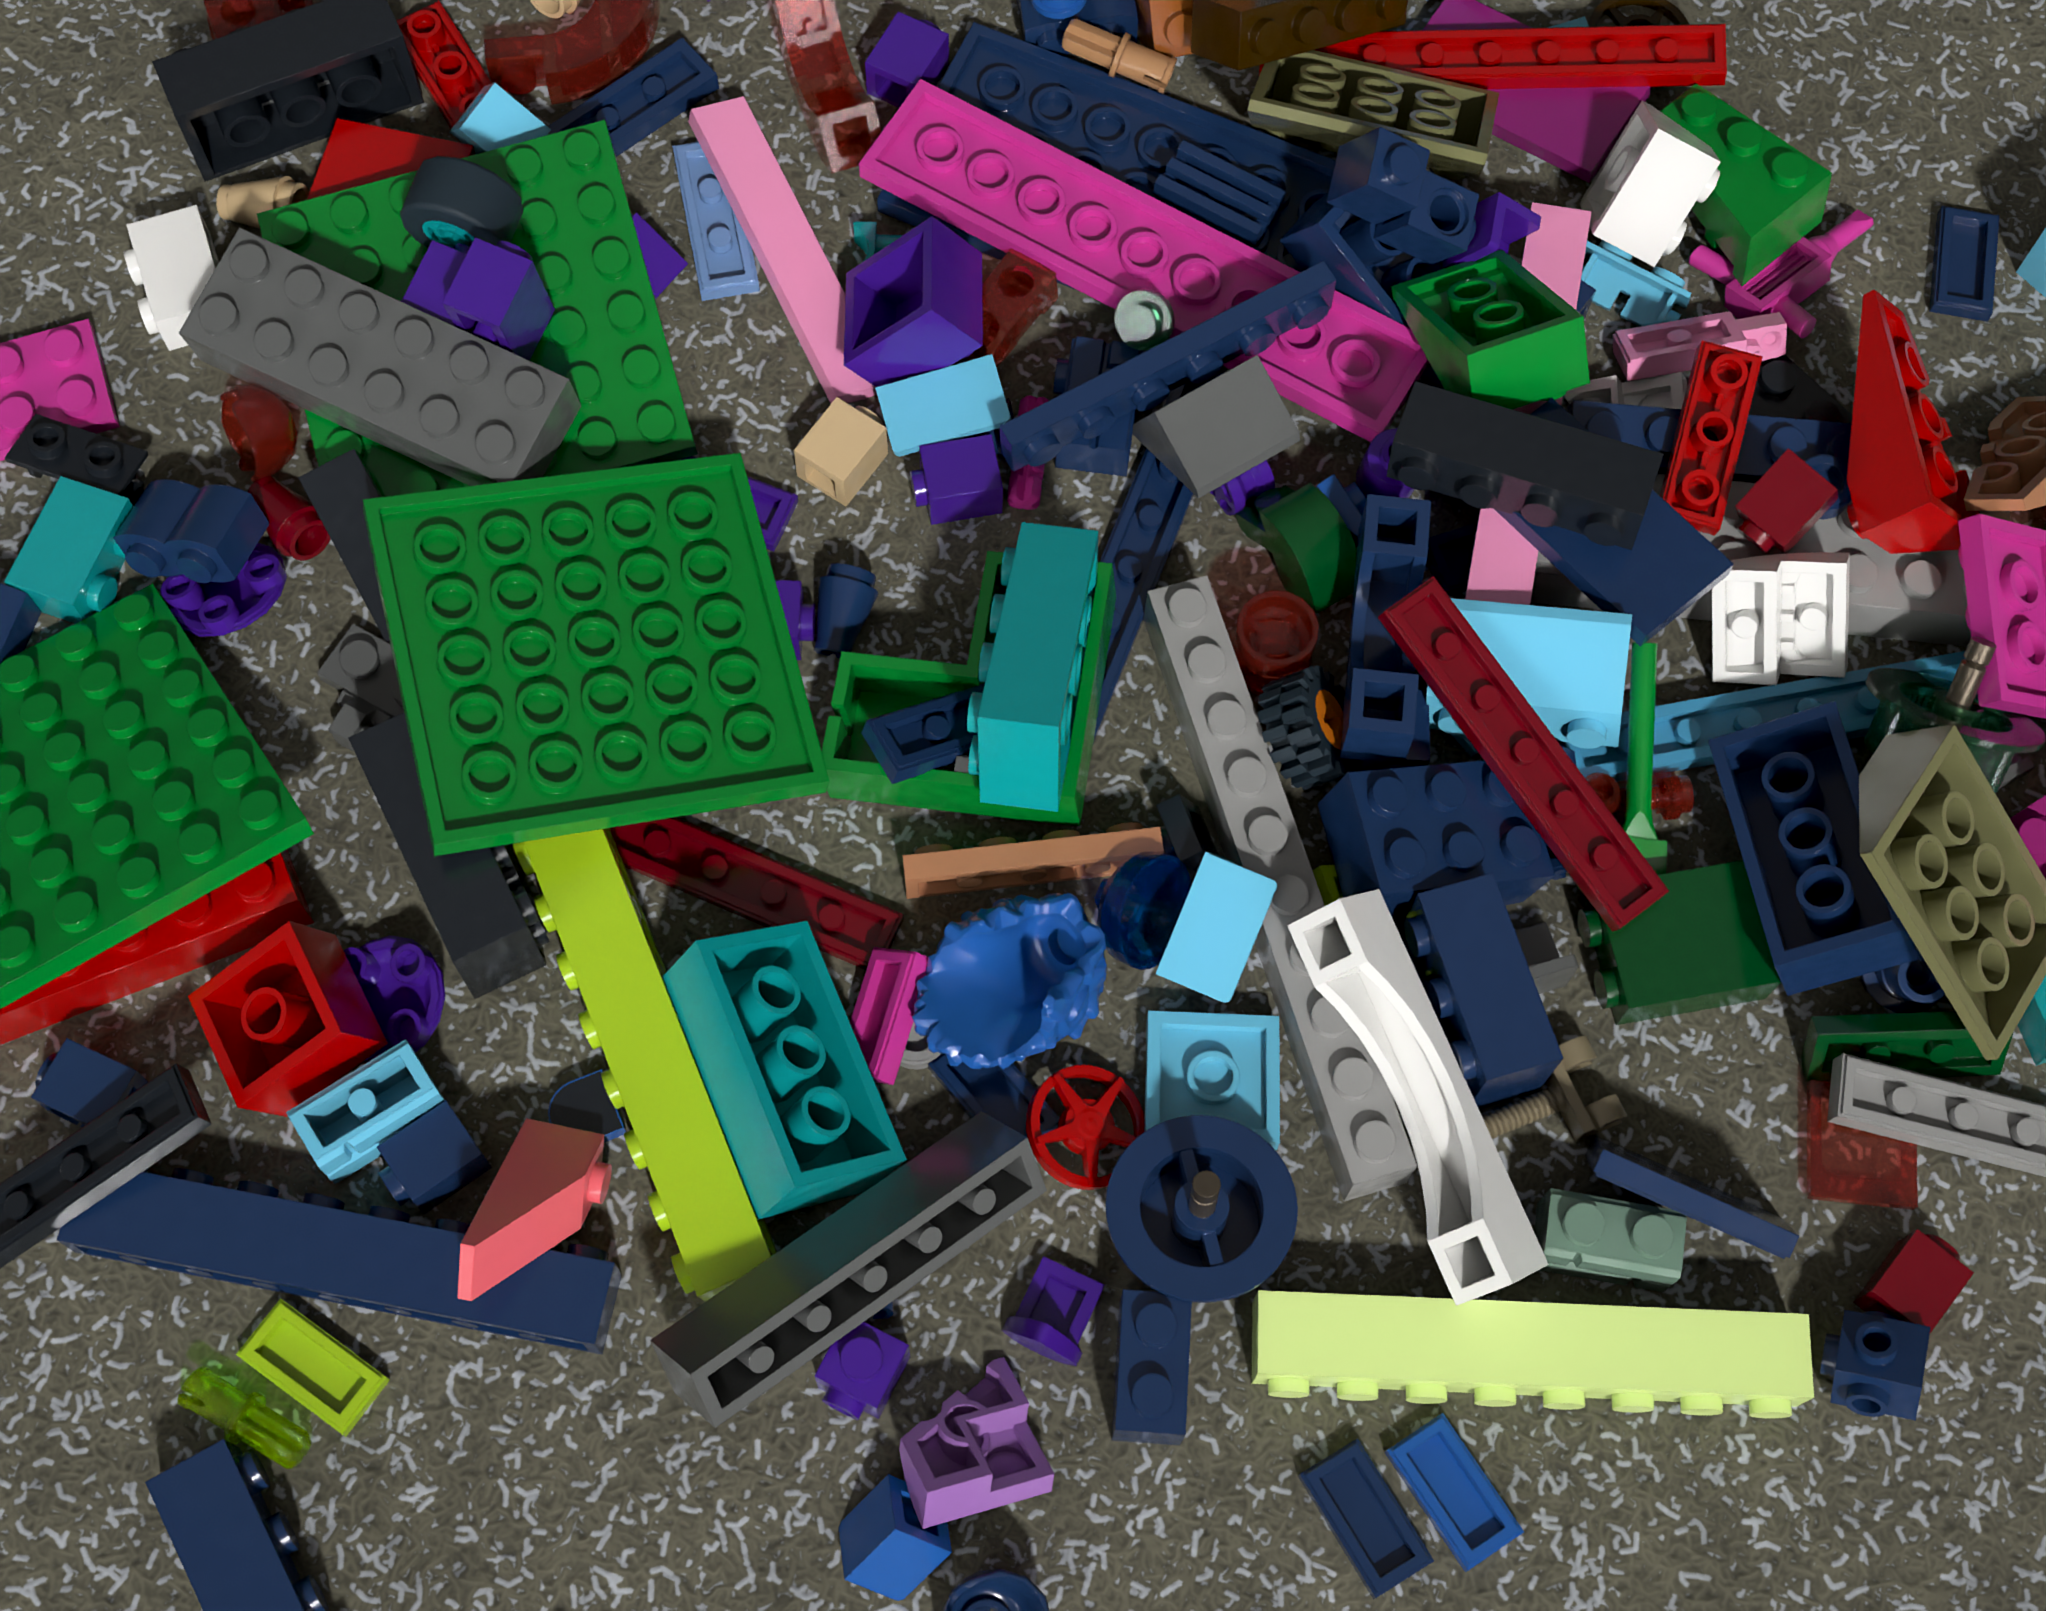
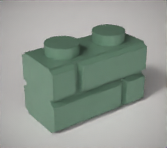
M1550 1188L1537 1203L1534 1233L1549 1264L1540 1270L1619 1285H1626L1629 1281L1633 1280L1636 1288L1664 1292L1681 1277L1687 1217L1672 1209Z

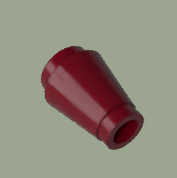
M273 476L261 477L249 487L247 492L252 494L270 523L266 532L279 553L304 561L317 556L326 548L331 538L310 500L279 482Z

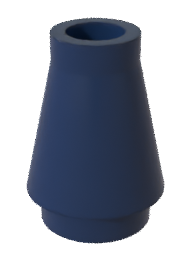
M833 563L828 565L826 576L820 577L818 581L817 638L814 646L816 653L826 656L835 654L836 658H840L841 651L852 652L855 641L879 595L878 591L874 589L876 576L873 573L848 564Z

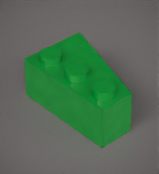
M1697 83L1660 111L1709 145L1721 162L1717 167L1720 171V176L1713 191L1704 202L1696 201L1691 210L1706 228L1704 237L1713 249L1720 247L1734 265L1733 275L1741 286L1745 285L1822 222L1832 172Z

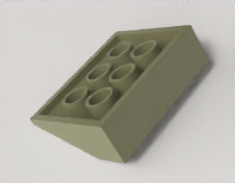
M1311 50L1264 64L1249 101L1248 114L1251 125L1264 129V132L1268 135L1285 141L1295 140L1298 137L1318 141L1324 149L1338 153L1339 146L1382 127L1429 149L1430 154L1427 167L1432 168L1435 174L1447 179L1460 180L1466 176L1478 178L1485 166L1499 93Z
M1955 724L1886 735L1859 775L1860 856L1985 1060H1998L2046 976V879Z

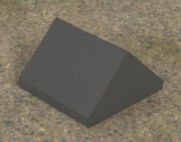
M1258 355L1133 424L1132 431L1133 435L1198 499L1300 441L1299 431Z

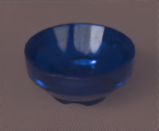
M1141 852L1128 859L1114 871L1110 878H1104L1095 896V903L1098 908L1097 924L1105 934L1106 949L1115 960L1139 970L1151 969L1160 964L1191 888L1190 875L1186 866L1178 858L1162 852Z

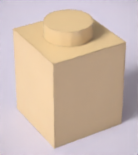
M836 397L794 449L797 476L842 505L847 506L888 455L887 428L881 419L868 408L859 405L854 408Z

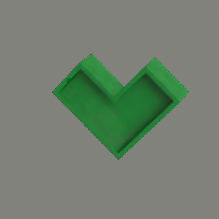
M987 551L967 665L841 651L831 701L835 716L829 715L822 747V755L829 777L827 788L829 797L1080 826L1116 603L1112 563L1098 562L1094 601L1058 812L981 803L979 775L954 772L955 764L937 770L931 769L922 775L891 784L861 733L866 721L985 683L979 681V661L983 643H994L996 633L990 632L993 597L995 594L1005 595L1007 586L1001 585V567L1004 552Z

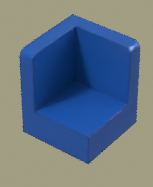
M889 1474L839 1525L844 1580L897 1601L905 1599L952 1553L947 1522L922 1529L913 1507L906 1481Z

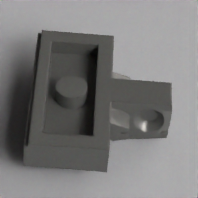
M352 624L317 674L321 681L341 691L337 703L342 708L328 730L332 733L338 744L354 751L348 737L404 713L391 645Z

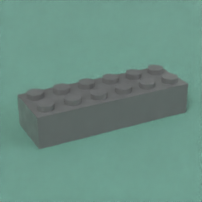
M239 228L179 331L180 336L201 361L469 486L543 477L582 406L568 378L242 228Z

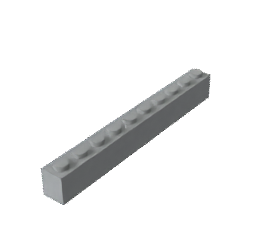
M1208 576L1147 591L1144 623L1224 856L1239 866L1275 880L1278 884L1276 893L1255 941V946L1343 1201L1405 1184L1417 1168V1163L1393 1096L1379 1068L1360 1038L1337 1009L1314 987L1287 926L1325 905L1275 764L1269 755V747L1267 743H1264L1261 733L1263 730Z

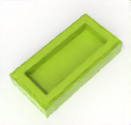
M281 1298L236 1353L238 1357L345 1437L390 1381L385 1375Z

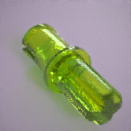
M206 1366L197 1368L187 1378L181 1388L192 1395L189 1396L185 1393L178 1395L177 1400L181 1407L190 1409L224 1430L225 1440L233 1444H238L242 1441L286 1469H293L298 1466L311 1447L312 1441L308 1432L265 1406V1396L259 1392H253L248 1395L214 1374Z

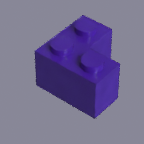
M476 237L471 246L456 243L453 248L432 240L401 301L529 361L555 311L544 287V282L541 280L529 253L507 241H498L495 246Z

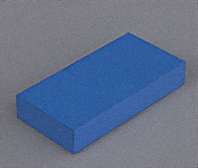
M1443 1413L1384 1452L1464 1572L1469 1571L1524 1533V1530Z

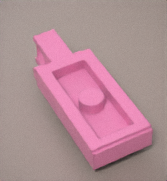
M1728 311L1615 331V334H1613V353L1627 381L1690 371L1696 348L1702 340L1763 356L1761 361L1763 362L1786 355L1787 323L1780 312L1735 320L1732 313Z

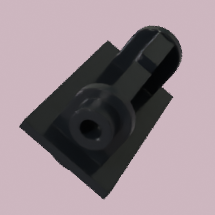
M35 414L5 456V461L28 469L29 474L36 478H41L43 474L56 479L62 476L129 498L132 504H136L144 492V482L136 479V473L148 457V451Z

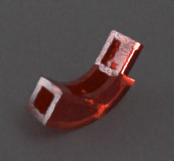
M595 0L588 13L576 24L565 30L547 35L484 39L485 61L491 83L495 82L502 89L513 94H526L538 86H547L552 105L580 100L594 95L629 73L642 59L654 38L658 26L660 0Z
M771 0L779 32L776 33L787 73L822 162L831 173L859 166L860 161L881 134V128L874 100L861 87L851 64L834 0Z

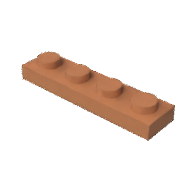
M1130 822L1111 826L1106 830V833L1080 836V833L1076 830L1053 831L1044 835L1042 840L1017 843L1016 839L1011 837H995L982 841L979 847L953 850L952 846L946 844L926 845L918 848L915 854L902 855L906 898L1159 871L1164 852L1160 827L1144 828L1140 823Z

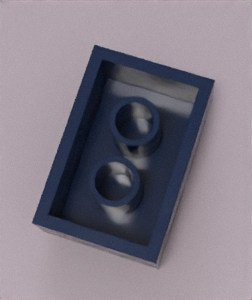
M1484 760L1348 772L1318 803L1343 898L1379 889L1392 918L1406 917L1418 893L1486 874H1494L1505 905L1525 901L1555 877L1545 841Z
M1490 873L1418 893L1399 934L1478 1109L1538 1092L1564 1058L1494 874Z

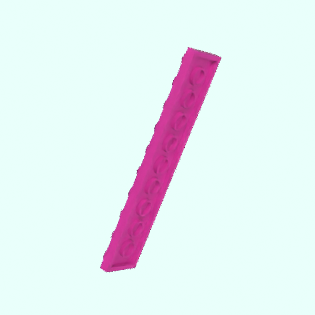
M922 79L918 81L859 163L861 178L1169 338H1173L1301 273ZM1336 290L1334 291L1332 307L1320 322L1307 329L1295 327L1279 335L1270 347L1257 354L1280 396L1369 442L1379 433L1389 429L1410 395L1415 381L1418 382L1429 364L1426 355L1410 328ZM1242 354L1223 364V366L1231 370L1254 356L1248 357Z

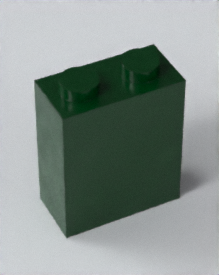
M1743 860L1658 875L1669 892L1621 929L1613 932L1588 899L1583 904L1584 909H1580L1578 912V928L1582 942L1587 948L1595 947L1601 969L1596 970L1594 974V986L1598 1002L1603 1009L1611 1008L1616 1025L1763 1000L1781 983L1773 963Z

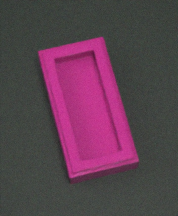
M874 947L855 1004L850 1024L873 1080L877 1083L894 1085L913 1025L912 1016L915 1013L914 1004L918 995L916 983L919 979L926 976L928 957L918 952Z

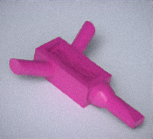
M1857 209L1825 234L1813 236L1809 239L1801 238L1743 286L1740 285L1733 275L1734 265L1731 261L1704 245L1698 246L1692 252L1689 264L1726 285L1724 306L1737 319L1780 312L1787 323V327L1800 338H1805L1814 329L1816 318L1803 309L1799 303L1830 281L1831 264L1837 253L1870 229L1874 222L1873 218Z

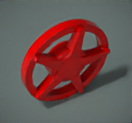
M1074 1065L1057 1071L1038 1086L1028 1105L1026 1132L1035 1158L1049 1175L1069 1187L1082 1190H1096L1108 1187L1111 1174L1097 1177L1099 1150L1105 1148L1109 1143L1127 1148L1137 1137L1145 1132V1116L1139 1100L1131 1088L1124 1082L1123 1078L1097 1066ZM1070 1078H1088L1098 1081L1108 1088L1097 1100L1081 1099L1065 1080ZM1054 1087L1066 1109L1059 1118L1058 1128L1041 1134L1040 1113L1047 1094ZM1116 1096L1125 1104L1131 1115L1134 1136L1115 1126L1113 1116L1109 1110ZM1062 1141L1070 1151L1082 1155L1084 1176L1072 1173L1061 1166L1052 1157L1045 1144Z

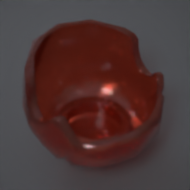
M252 384L237 385L223 392L220 395L222 401L221 423L229 443L241 457L238 464L240 470L255 471V474L251 477L252 483L282 470L297 452L298 432L290 409L271 391Z

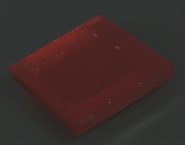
M1810 1080L1807 1083V1199L1909 1210L1916 1209L1918 1207L1917 1144L1827 1122L1831 1082Z

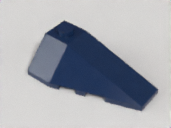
M1328 193L1325 194L1285 233L1280 242L1303 271L1325 261L1336 278V291L1410 328L1393 299L1391 286L1441 270L1443 260L1435 264H1429L1373 239L1376 229L1375 224L1326 203ZM1429 362L1420 378L1430 386L1444 389Z

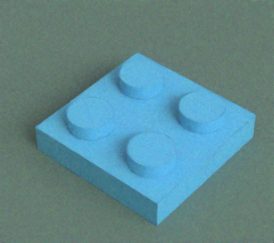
M1148 1011L1146 1019L1145 1131L1157 1124L1177 1117L1190 1115L1216 1116L1237 1122L1251 1129L1267 1141L1274 1150H1277L1280 1144L1279 1016Z

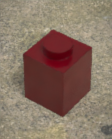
M1788 448L1735 506L1737 515L1744 520L1737 529L1764 553H1767L1772 546H1775L1783 554H1788L1837 501L1838 489Z
M1916 1229L1895 1244L1853 1303L1865 1312H1884L1894 1316L1899 1321L1929 1326L1931 1333L1974 1272L1959 1261V1253L1948 1242L1936 1235L1924 1234Z

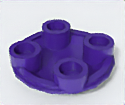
M257 543L235 580L230 582L198 583L183 574L169 576L161 586V595L184 632L199 637L223 636L247 627L269 611L282 594L287 579L283 558L272 547Z
M390 935L369 941L360 948L350 947L343 950L388 1043L363 1062L371 1061L405 1039L415 1052L426 1045L440 1023L445 1002L443 972L432 953L413 939Z

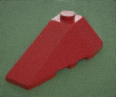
M1874 289L1864 294L1862 301L1847 483L1852 499V504L1847 507L1848 517L1854 531L1860 538L1869 539L1889 554L1959 550L1961 542L1958 521L1980 514V511H1966L1964 497L1970 480L1966 470L1955 473L1941 441L1952 437L1946 419L1939 416L1931 400L1921 393L1920 389L1928 386L1930 379L1904 313Z

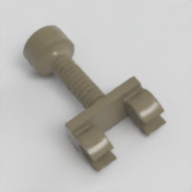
M1587 1035L1576 1037L1559 1045L1564 1059L1546 1080L1547 1089L1482 1115L1492 1139L1503 1135V1133H1509V1131H1514L1521 1128V1126L1523 1127L1548 1117L1550 1114L1560 1112L1576 1143L1622 1123L1621 1119L1628 1117L1617 1094L1604 1097L1584 1107L1568 1074L1591 1065V1060L1597 1058Z

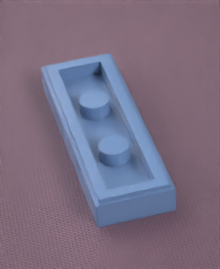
M699 142L672 146L702 301L759 292V281L752 247Z

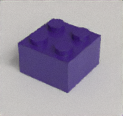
M933 216L846 273L844 366L875 387L949 367L983 346L982 253Z

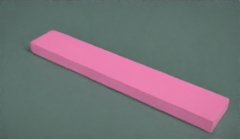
M744 96L691 109L688 122L830 404L836 397L849 404L877 395L874 385L844 366L846 294Z

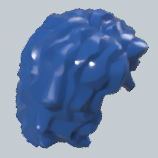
M1051 893L1037 899L1021 894L1014 899L1001 898L997 899L990 909L981 908L975 912L965 911L961 916L962 922L951 921L944 929V936L938 943L936 954L928 957L926 976L919 979L916 983L918 995L914 1004L915 1013L912 1016V1020L915 1024V1031L920 1036H927L928 1050L932 1053L946 1054L950 1066H958L964 1062L972 1069L995 1066L1005 1069L1015 1061L1022 1062L1028 1056L1044 1052L1046 1049L1055 1048L1057 1042L1067 1035L1074 1040L1080 1038L1088 1019H1095L1098 1016L1099 996L1103 992L1107 972V964L1104 957L1106 938L1100 927L1087 921L1084 909L1075 895L1071 893L1062 895L1060 893Z

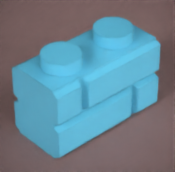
M405 1039L286 1113L318 1167L336 1184L380 1157L381 1153L377 1146L444 1102L445 1099L423 1063Z

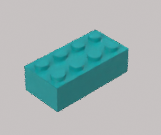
M1022 522L1016 548L1005 547L1001 567V585L1007 586L1005 595L995 594L993 597L990 632L996 633L994 643L984 642L982 645L979 661V681L985 682L983 693L972 692L967 715V731L978 733V735H973L968 772L971 775H979L981 803L1058 812L1097 582L1098 531Z
M808 921L696 940L662 976L758 1220L863 1193L907 1160Z

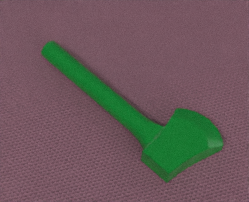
M1633 642L1631 653L1626 805L1621 827L1656 874L1660 875L1666 874L1667 841L1658 840L1653 825L1651 809L1658 643H1645L1640 647L1636 642Z

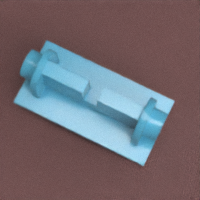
M1601 240L1598 246L1587 241L1584 258L1588 259L1586 266L1583 265L1581 280L1596 289L1592 303L1610 311L1621 292L1630 298L1623 308L1620 317L1639 327L1680 319L1681 314L1673 311L1672 308L1674 304H1677L1686 309L1692 294L1683 289L1685 285L1683 279L1660 267H1653L1652 271L1649 272L1631 263L1632 255L1604 240Z

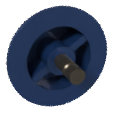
M1190 1115L1170 1119L1153 1126L1137 1137L1125 1149L1112 1171L1105 1205L1107 1226L1111 1240L1117 1253L1131 1272L1152 1289L1164 1295L1198 1303L1219 1302L1236 1298L1250 1292L1266 1281L1278 1269L1291 1247L1298 1216L1294 1183L1285 1163L1274 1148L1260 1135L1237 1122L1206 1115Z

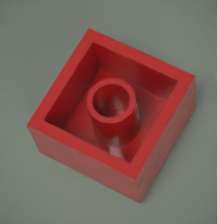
M291 921L285 923L188 995L237 1107L241 1109L287 1117V1111L330 1086L388 1044L337 936Z

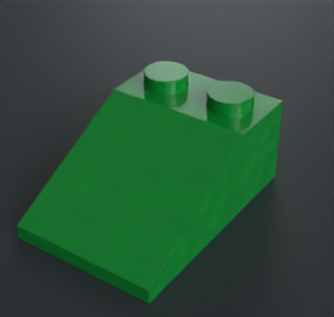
M1502 249L1477 261L1462 262L1391 286L1393 299L1441 384L1447 391L1513 410L1536 401L1561 398L1568 390L1590 383L1583 315Z

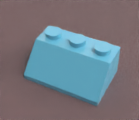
M1450 598L1557 741L1569 742L1576 747L1593 749L1601 746L1618 747L1632 614ZM1427 684L1426 699L1427 705H1429V729L1442 730L1454 736H1466Z

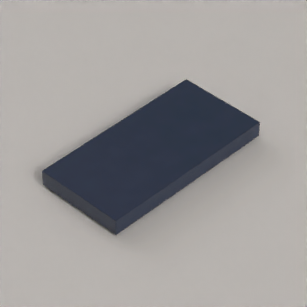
M1553 398L1530 414L1589 432ZM1653 489L1632 550L1616 545H1599L1589 540L1585 535L1558 526H1536L1528 522L1522 514L1516 512L1509 514L1496 510L1603 612L1632 614L1630 637L1640 647L1726 578L1734 565L1733 562Z

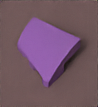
M1004 1357L992 1360L986 1366L985 1378L964 1395L957 1390L942 1403L941 1412L935 1418L919 1422L900 1439L899 1451L904 1477L922 1529L1052 1492L1055 1473L1026 1422L1029 1402Z

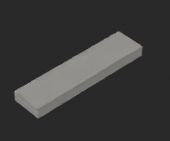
M1844 1053L1833 1059L1827 1122L2046 1177V1105Z

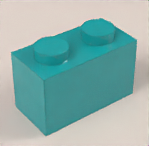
M60 476L4 581L5 584L27 593L42 613L75 624L112 605L118 588L116 577L125 562V554L113 537L134 507L129 498Z

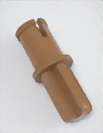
M1072 19L1069 22L1062 38V47L1065 51L1110 69L1108 76L1115 78L1118 73L1156 89L1161 94H1164L1177 63V58L1173 56H1166L1131 41V34L1127 32L1121 38L1079 19Z

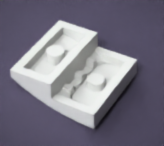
M1788 553L1730 560L1734 565L1729 575L1712 588L1713 682L1777 685L1780 674L1845 677L1848 667L1850 553Z

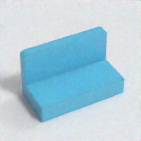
M992 354L875 388L894 454L898 457L918 452L921 445L959 440L998 429L1000 425L1011 420Z
M1205 852L1156 974L1223 1003L1229 1002L1234 995L1278 888L1277 882L1239 866L1232 860L1212 852Z

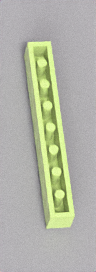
M1258 1290L1252 1302V1384H1268V1395L1274 1397L1309 1396V1386L1337 1387V1398L1369 1401L1378 1399V1389L1405 1390V1397L1408 1402L1437 1404L1447 1402V1392L1474 1393V1404L1504 1407L1516 1405V1395L1543 1396V1407L1560 1410L1581 1409L1585 1407V1398L1611 1399L1612 1410L1630 1413L1653 1411L1654 1401L1680 1402L1681 1413L1687 1415H1718L1723 1413V1404L1749 1405V1416L1756 1418L1792 1416V1407H1797L1814 1398L1809 1314L1496 1300H1470L1456 1306L1454 1300L1450 1298Z

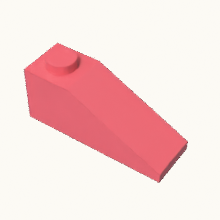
M526 1118L460 1243L458 1299L473 1301L581 1229L592 1204H603L610 1185L612 1166L602 1162L604 1134Z

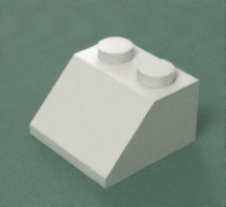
M1641 101L1581 199V209L1592 211L1589 225L1592 234L1655 267L1663 253L1669 255L1679 245L1687 227V223L1684 220L1695 202H1704L1713 191L1720 176V171L1717 167L1721 162L1709 145L1650 104Z

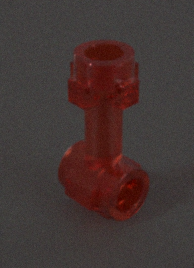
M1670 771L1655 773L1652 778L1651 809L1655 810L1656 814L1661 813L1664 820L1679 819L1682 813L1691 812L1694 803V793L1689 777L1687 775L1671 776ZM1592 773L1585 777L1611 814L1625 812L1626 787L1619 788L1616 780L1604 773Z

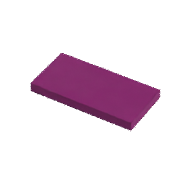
M1444 0L1423 30L1531 27L1476 0ZM1651 87L1485 89L1499 93L1492 135L1590 183L1608 157L1641 101L1646 102L1649 98Z

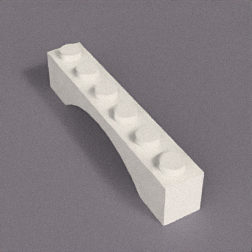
M1377 889L1340 898L1287 925L1314 987L1337 1009L1360 1038L1379 1068L1398 1106L1412 1143L1421 1176L1426 1208L1427 1242L1455 1305H1460L1509 1286L1549 1265L1380 890Z

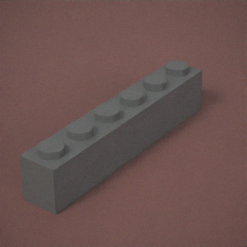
M982 1111L652 1338L650 1340L675 1394L712 1426L718 1427L1046 1192L1047 1189L1028 1138Z

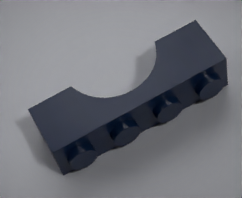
M1367 494L1358 529L1340 758L1404 765L1414 738L1419 675L1416 674L1414 665L1378 619V616L1422 585L1428 554L1431 501Z

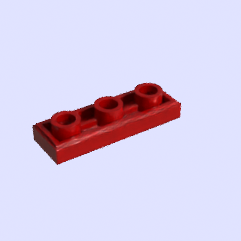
M437 1L396 21L403 34L414 71L452 129L483 87L492 83L440 1Z
M1703 340L1696 348L1660 497L1696 530L1715 536L1721 529L1763 356ZM1703 429L1714 432L1718 441L1709 440L1704 435Z

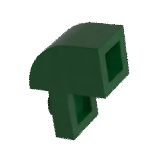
M1308 483L1296 491L1286 485L1280 488L1269 489L1258 495L1254 503L1235 514L1239 527L1244 534L1272 552L1283 587L1292 598L1315 613H1319L1353 593L1357 553L1355 542L1337 509L1315 485Z

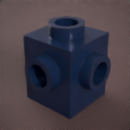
M1844 1310L1841 1335L1826 1333L1820 1374L1834 1377L1830 1403L1847 1406L1851 1411L1863 1416L1879 1417L1886 1414L1916 1421L1930 1327L1899 1321L1894 1316L1879 1311L1859 1313Z

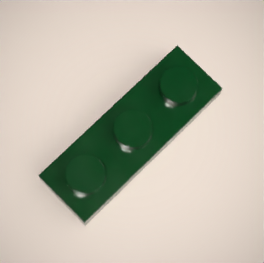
M1956 1011L1811 1016L1801 1055L1802 1069L1806 1082L1831 1081L1833 1059L1844 1053L1934 1077L2000 1075L2013 1034L1998 1060H1985Z

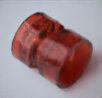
M1271 590L1257 594L1245 603L1237 619L1232 646L1249 692L1259 696L1264 693L1262 687L1270 681L1310 667L1318 640L1319 623L1314 610L1303 598L1290 592Z

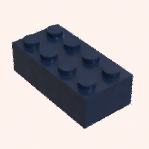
M1836 702L1826 703L1708 740L1773 963L1787 996L1918 960L1919 957L1914 942L1860 856L1859 772Z

